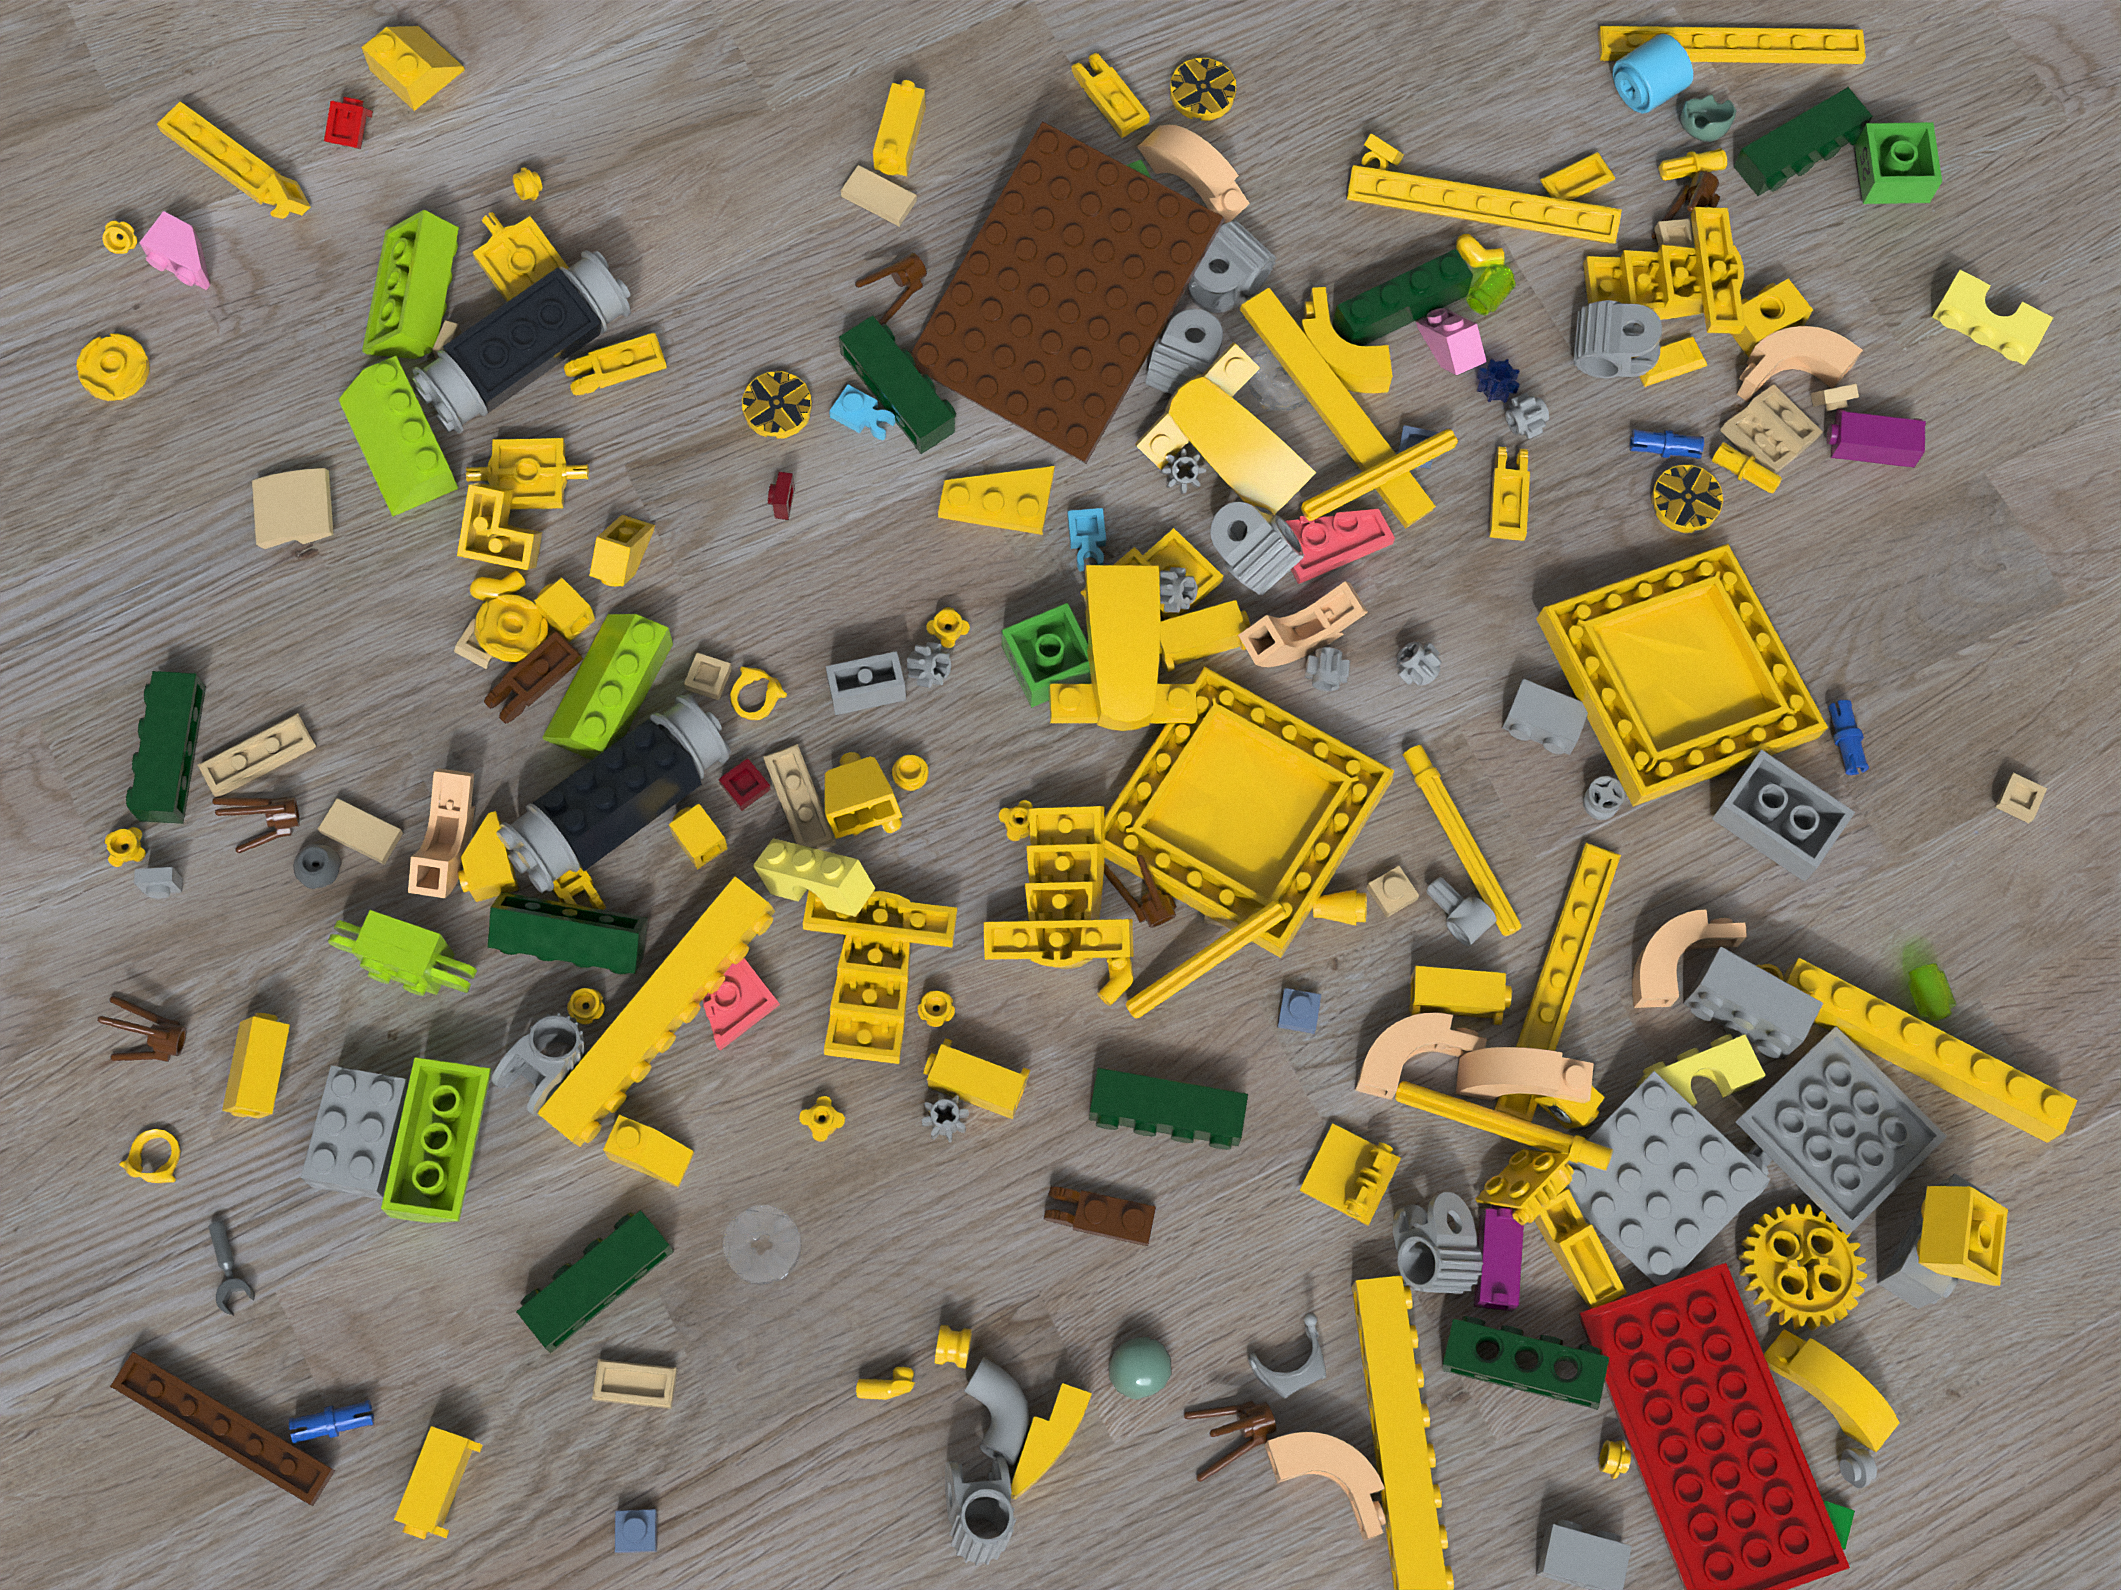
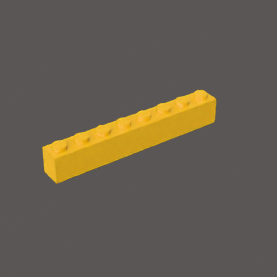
M735 876L537 1114L577 1146L581 1147L584 1142H591L602 1128L600 1123L609 1112H616L627 1098L625 1093L634 1082H641L647 1076L652 1067L650 1062L659 1052L664 1053L671 1047L676 1039L674 1033L684 1022L687 1024L695 1018L701 1008L699 1003L708 993L713 994L719 989L725 980L723 974L732 963L736 965L743 960L749 951V946L747 945L756 934L760 936L770 927L774 919L772 915L775 913L770 903Z
M1798 958L1786 970L1783 977L1784 982L1823 1003L1814 1020L1815 1024L1829 1031L1837 1026L1854 1044L2046 1143L2064 1133L2078 1100L1801 958Z
M1402 1276L1356 1280L1351 1288L1377 1473L1385 1488L1380 1492L1386 1520L1385 1531L1394 1590H1453L1452 1569L1450 1565H1444L1442 1549L1448 1548L1447 1532L1444 1524H1438L1436 1508L1442 1507L1439 1484H1433L1430 1469L1436 1466L1435 1451L1432 1443L1427 1444L1425 1428L1430 1427L1429 1410L1426 1403L1421 1404L1419 1388L1424 1387V1375L1421 1364H1415L1413 1348H1418V1334L1415 1324L1409 1325L1407 1309H1412L1411 1289L1409 1285L1404 1286Z

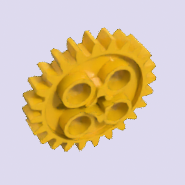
M1795 1204L1788 1206L1785 1212L1780 1207H1776L1771 1212V1216L1765 1213L1758 1219L1760 1225L1754 1224L1749 1228L1748 1232L1752 1237H1746L1741 1243L1749 1251H1744L1738 1259L1749 1264L1739 1274L1740 1276L1751 1277L1752 1281L1744 1289L1745 1291L1756 1290L1759 1294L1753 1301L1754 1305L1762 1302L1768 1305L1765 1316L1768 1317L1776 1311L1780 1313V1325H1783L1792 1318L1795 1330H1799L1807 1322L1810 1330L1814 1331L1820 1327V1322L1827 1328L1835 1323V1318L1839 1321L1848 1315L1846 1309L1852 1310L1858 1305L1854 1297H1859L1864 1293L1865 1289L1857 1283L1866 1279L1867 1274L1857 1270V1267L1866 1262V1258L1854 1255V1251L1861 1244L1849 1243L1847 1238L1850 1234L1846 1235L1843 1231L1840 1232L1837 1229L1838 1226L1833 1221L1830 1223L1825 1221L1826 1214L1822 1210L1816 1216H1813L1812 1208L1809 1204L1801 1210L1800 1214ZM1794 1234H1797L1799 1236L1800 1242ZM1811 1239L1818 1241L1822 1245L1824 1254L1818 1253L1813 1249ZM1774 1242L1781 1244L1785 1248L1787 1257L1781 1256L1775 1251ZM1819 1277L1828 1280L1832 1292L1826 1291L1821 1287ZM1781 1280L1791 1283L1794 1288V1295L1787 1293L1783 1289ZM1806 1292H1807L1808 1296L1811 1298V1300H1808V1299H1807V1297H1806Z

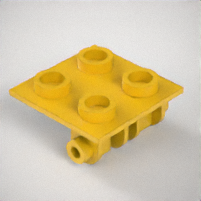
M1332 1123L1299 1191L1369 1226L1401 1158L1392 1154L1393 1148L1389 1145L1379 1142L1378 1146Z
M1528 1149L1518 1151L1509 1159V1164L1499 1175L1492 1177L1486 1182L1484 1190L1475 1200L1479 1203L1514 1208L1513 1218L1519 1224L1532 1223L1544 1210L1542 1207H1547L1550 1204L1549 1199L1554 1200L1572 1181L1571 1176L1574 1174V1170L1567 1164L1572 1157L1568 1154Z

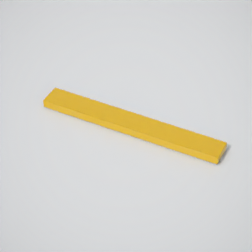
M1600 26L1598 31L1600 61H1617L1656 35L1663 33L1672 36L1681 44L1691 62L1863 64L1866 58L1863 29Z
M1356 165L1352 166L1346 199L1348 201L1613 245L1616 244L1622 209Z
M1270 288L1265 289L1241 305L1240 311L1362 472L1396 455ZM1409 471L1375 488L1405 529L1432 512L1436 507Z
M1585 843L1515 1047L1556 1050L1621 855ZM1515 1093L1499 1096L1494 1110L1531 1122L1538 1104L1534 1100L1537 1094Z

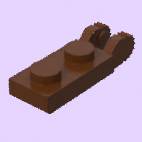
M556 631L503 676V681L487 694L484 703L490 709L503 702L510 692L513 691L517 697L505 706L499 715V718L505 724L509 723L523 713L526 706L532 705L579 664L583 658Z
M1050 1187L1049 1196L1058 1201L1075 1203L1078 1206L1075 1216L1056 1209L1045 1210L1044 1220L1073 1227L1074 1231L1148 1246L1156 1206L1083 1190L1080 1193L1068 1188Z

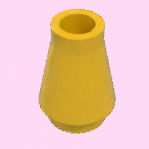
M1357 889L1320 896L1313 906L1314 918H1324L1357 926V922H1366L1367 894L1357 893Z

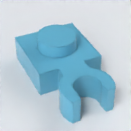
M848 384L829 411L830 418L858 433H861L866 426L870 428L872 435L880 440L886 438V431L878 427V424L887 422L894 426L896 423L895 416L890 411L876 410L878 407L876 399Z
M1103 508L1067 511L1070 548H1081L1077 554L1076 564L1078 570L1084 571V560L1088 557L1094 558L1097 561V565H1103L1104 555L1101 549L1098 548L1106 546Z

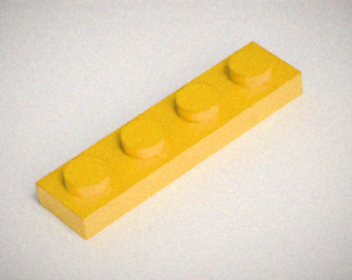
M181 101L157 123L160 132L260 205L264 202L265 194L269 192L264 181L273 173L281 175Z

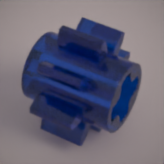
M1491 358L1487 369L1480 368L1477 378L1481 381L1478 384L1477 392H1483L1488 398V402L1501 400L1506 403L1509 392L1516 394L1520 384L1515 380H1517L1520 370H1513L1508 359L1495 362Z

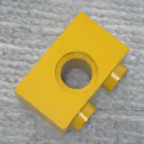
M1789 278L1778 285L1770 283L1758 293L1757 297L1751 300L1747 298L1741 300L1745 327L1741 334L1731 335L1746 355L1750 357L1754 347L1772 333L1790 327L1804 326L1813 309ZM1762 313L1768 314L1771 318L1765 317Z

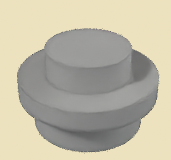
M1849 1448L1843 1451L1840 1471L1844 1479L1856 1488L1868 1486L1877 1475V1467L1871 1454L1865 1449L1858 1450L1856 1448Z

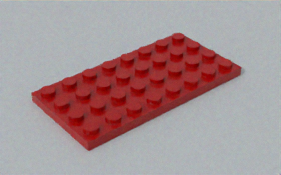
M1726 1262L1578 1314L1590 1346L1601 1349L1602 1355L1610 1357L1604 1383L1684 1590H1789L1850 1568Z

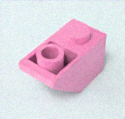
M163 211L139 242L147 256L146 261L159 271L169 270L188 286L195 284L207 290L210 286L202 244L195 230L186 222Z
M1445 308L1432 310L1427 314L1426 318L1416 322L1418 330L1441 368L1458 375L1487 362L1476 323Z

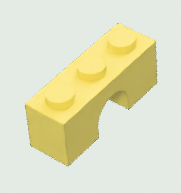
M1959 270L1932 318L1940 321L1947 328L1955 329L1971 337L1976 343L1986 345L2000 352L2007 359L2025 365L2037 349L2053 317L2024 302H2021L2014 314L1998 316L1992 313L1985 303V296L1991 285Z
M775 838L770 841L753 865L770 894L799 902L808 889L821 899L828 910L855 917L875 890L873 883L858 859Z
M1728 1034L1711 1042L1712 1048L1699 1052L1698 1048H1693L1678 1055V1062L1665 1066L1662 1061L1643 1070L1644 1076L1635 1085L1638 1088L1655 1071L1694 1107L1698 1103L1691 1090V1079L1693 1077L1702 1076L1712 1080L1716 1084L1722 1098L1756 1085L1766 1075L1746 1035L1733 1039L1732 1035Z

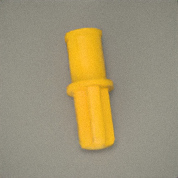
M1722 148L1697 154L1694 151H1690L1686 156L1662 161L1658 166V171L1661 179L1665 181L1687 176L1693 178L1700 171L1712 172L1726 169L1727 156Z
M1725 442L1721 444L1712 459L1713 463L1737 475L1739 481L1746 479L1768 493H1774L1782 480L1781 476L1756 463L1755 456L1748 457Z

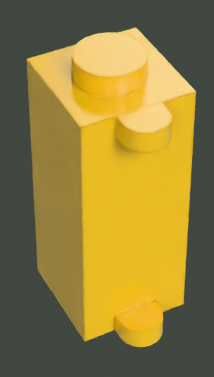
M903 80L902 84L892 83L873 149L874 170H879L887 175L898 174L907 176L925 113V89L916 88L912 81Z
M1233 600L1161 621L1159 658L1163 669H1166L1167 672L1174 671L1175 665L1237 647L1246 650L1238 636L1251 626L1246 611H1240L1237 601Z
M1415 966L1410 980L1409 1012H1411V1016L1420 1013H1445L1455 1016L1492 1018L1493 1025H1502L1503 1012L1505 1008H1510L1512 988L1510 985H1506V973Z
M255 1013L254 1016L240 1022L222 1111L230 1112L231 1115L237 1117L257 1119L273 1114L290 1027L289 1024L277 1022V1016L267 1013Z
M947 1038L941 1044L937 1054L931 1052L923 1074L928 1075V1088L952 1097L957 1095L962 1101L1010 1119L1014 1118L1026 1087L1030 1069L1023 1067L1021 1073H1017L951 1048L953 1041Z
M433 1426L430 1427L394 1518L395 1521L405 1524L402 1532L425 1540L427 1533L447 1539L449 1530L442 1527L472 1451L480 1453L483 1447L482 1444Z

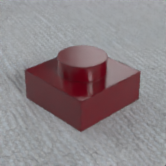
M778 472L776 484H770L768 505H773L775 519L789 520L795 492L793 473Z
M748 758L718 779L721 787L741 811L771 790L769 783Z

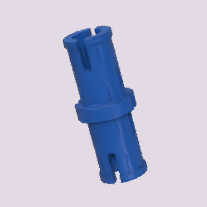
M1632 430V435H1634L1630 438V451L1656 453L1661 454L1663 458H1669L1670 455L1701 459L1702 457L1701 452L1704 449L1703 436L1673 434V430H1664L1663 433Z
M1838 701L1840 708L1836 707V703L1830 704L1828 710L1836 732L1833 739L1835 745L1840 747L1845 773L1847 775L1859 774L1857 768H1860L1862 773L1866 772L1869 766L1866 762L1861 743L1864 737L1862 730L1857 728L1851 701Z
M370 1400L337 1409L332 1405L325 1407L324 1412L289 1418V1430L307 1427L306 1430L290 1434L293 1444L325 1435L334 1438L338 1437L341 1431L368 1425L373 1426L374 1414L356 1417V1414L373 1410Z

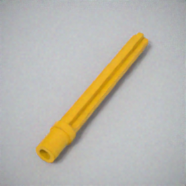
M1422 745L1410 748L1402 756L1415 777L1414 781L1425 795L1483 902L1494 912L1497 919L1495 923L1503 936L1516 933L1521 929L1522 924L1441 781L1439 771L1431 763Z
M1407 1081L1399 1083L1395 1094L1397 1102L1548 1152L1568 1154L1572 1157L1569 1161L1577 1164L1580 1162L1607 1171L1611 1160L1612 1148L1587 1141L1584 1137L1578 1135L1574 1137Z

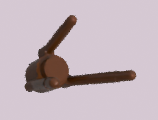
M1707 171L1697 172L1693 176L1690 185L1684 187L1680 197L1662 221H1671L1687 199L1689 201L1687 207L1689 212L1693 211L1695 207H1705L1706 205L1717 208L1720 196L1716 194L1719 186L1718 178ZM1655 231L1651 235L1652 239H1657Z
M913 252L893 265L855 282V286L860 288L892 275L898 286L903 287L906 285L908 287L878 321L880 325L886 324L913 293L923 288L920 280L927 276V271L922 260Z
M227 797L214 798L212 800L214 805L246 806L216 809L215 814L217 816L265 814L268 827L275 826L276 828L272 832L236 847L237 853L253 849L279 837L292 836L291 827L300 826L299 810L295 797L275 799Z
M1138 855L1137 861L1149 894L1141 898L1142 906L1137 903L1116 875L1104 863L1105 876L1135 912L1139 923L1147 921L1149 927L1153 928L1176 917L1174 909L1177 906L1172 896L1163 890H1157L1143 855Z
M116 996L110 997L109 1001L159 1024L147 1027L115 1018L99 1016L97 1020L101 1024L148 1035L147 1046L154 1049V1051L114 1053L110 1056L112 1061L156 1059L169 1062L171 1055L179 1056L186 1040V1027L180 1026V1021L166 1019Z
M1249 1401L1240 1405L1201 1409L1184 1413V1418L1187 1420L1240 1414L1237 1415V1421L1212 1429L1209 1434L1211 1437H1217L1240 1430L1244 1438L1251 1436L1250 1440L1199 1473L1196 1477L1197 1481L1202 1482L1254 1447L1268 1441L1266 1435L1276 1432L1275 1419L1266 1401L1256 1405L1253 1401Z

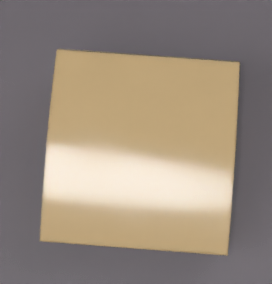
M1774 384L1753 398L1744 410L1729 419L1720 430L1748 457L1755 456L1756 463L1775 474L1801 454L1823 433Z
M325 468L296 470L252 480L256 545L263 549H268L292 540L306 544L334 535L329 470Z

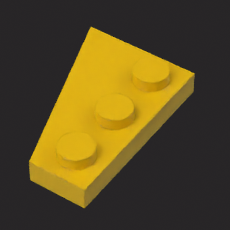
M1055 466L944 480L938 518L1043 535Z

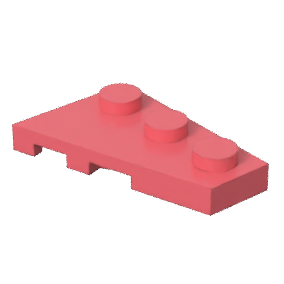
M1379 509L1339 512L1335 516L1319 517L1313 521H1308L1305 516H1300L1297 520L1285 521L1297 536L1304 553V558L1291 569L1298 584L1392 545L1395 540Z
M745 958L736 965L732 963L723 974L725 980L719 989L713 994L708 993L703 998V1006L709 1018L717 1048L720 1051L780 1005Z

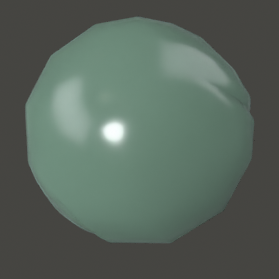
M1710 94L1702 99L1693 98L1685 102L1680 115V123L1683 129L1695 139L1703 142H1712L1725 136L1735 119L1737 111L1732 101L1726 100L1720 104Z
M1138 1337L1126 1341L1115 1350L1108 1364L1109 1379L1117 1392L1135 1400L1149 1397L1165 1387L1172 1375L1171 1357L1166 1348L1159 1341L1150 1337Z

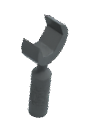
M220 1221L208 1226L218 1266L224 1271L226 1281L217 1289L216 1303L223 1312L234 1316L227 1306L232 1292L245 1291L253 1301L254 1292L252 1287L243 1280L234 1279L232 1272L234 1259L224 1222Z

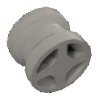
M1609 776L1595 779L1583 797V807L1586 813L1597 820H1607L1613 817L1624 801V788L1619 781Z

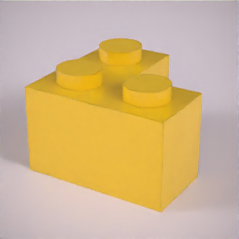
M481 483L470 484L468 486L457 556L530 570L537 567L542 532L508 525L513 490Z

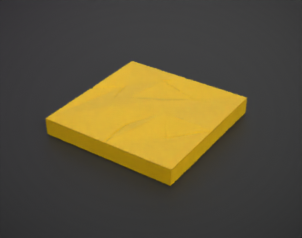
M1729 544L1545 606L1536 618L1577 699L1583 702L1588 712L1587 719L1633 807L1750 764L1761 749L1772 756L1815 740L1828 728Z
M1204 667L1193 683L1196 686L1198 716L1196 723H1167L1105 816L1104 857L1144 880L1137 861V856L1143 855L1157 888L1231 930L1272 901L1278 900L1285 908L1287 917L1252 940V942L1281 958L1390 786L1394 770L1209 668Z

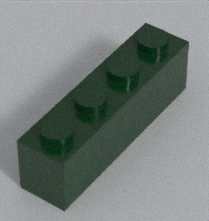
M1847 87L1742 148L1734 168L1757 196L1768 190L1774 192L1781 188L1795 174L1802 176L1807 173L1819 160L1824 159V161L1831 159L1848 143L1855 145L1866 123H1870L1873 116L1850 88Z
M1454 249L1338 304L1332 326L1343 340L1357 346H1364L1426 316L1432 310L1443 308L1466 297L1474 275L1457 249Z
M872 315L839 336L840 354L884 409L894 414L896 424L919 453L923 454L955 433L956 412L948 400H941L935 393L936 388L929 376L926 374L921 375L918 372L911 354L905 348L901 350L897 346L891 329L885 323L880 325Z
M152 671L151 681L145 686V717L140 718L138 723V736L141 739L139 752H135L132 758V770L135 774L133 787H129L126 794L127 808L140 822L184 824L206 686L196 673Z
M501 892L490 907L487 948L498 949L500 952L508 955L519 953L532 955L542 961L560 960L571 962L581 968L599 967L609 969L615 974H635L644 959L648 918Z
M1097 1068L1089 1120L1096 1121V1126L1103 1129L1117 1130L1118 1126L1134 1128L1133 1132L1142 1136L1152 1137L1156 1136V1132L1170 1134L1171 1139L1177 1142L1193 1143L1194 1139L1209 1141L1210 1147L1230 1150L1232 1146H1239L1242 1138L1248 1094Z
M641 1210L635 1215L630 1212L623 1216L614 1225L615 1231L604 1240L600 1237L591 1242L583 1250L585 1256L574 1265L571 1263L563 1265L553 1274L552 1279L554 1281L542 1291L539 1288L531 1291L520 1302L522 1307L516 1313L549 1353L556 1350L674 1252Z

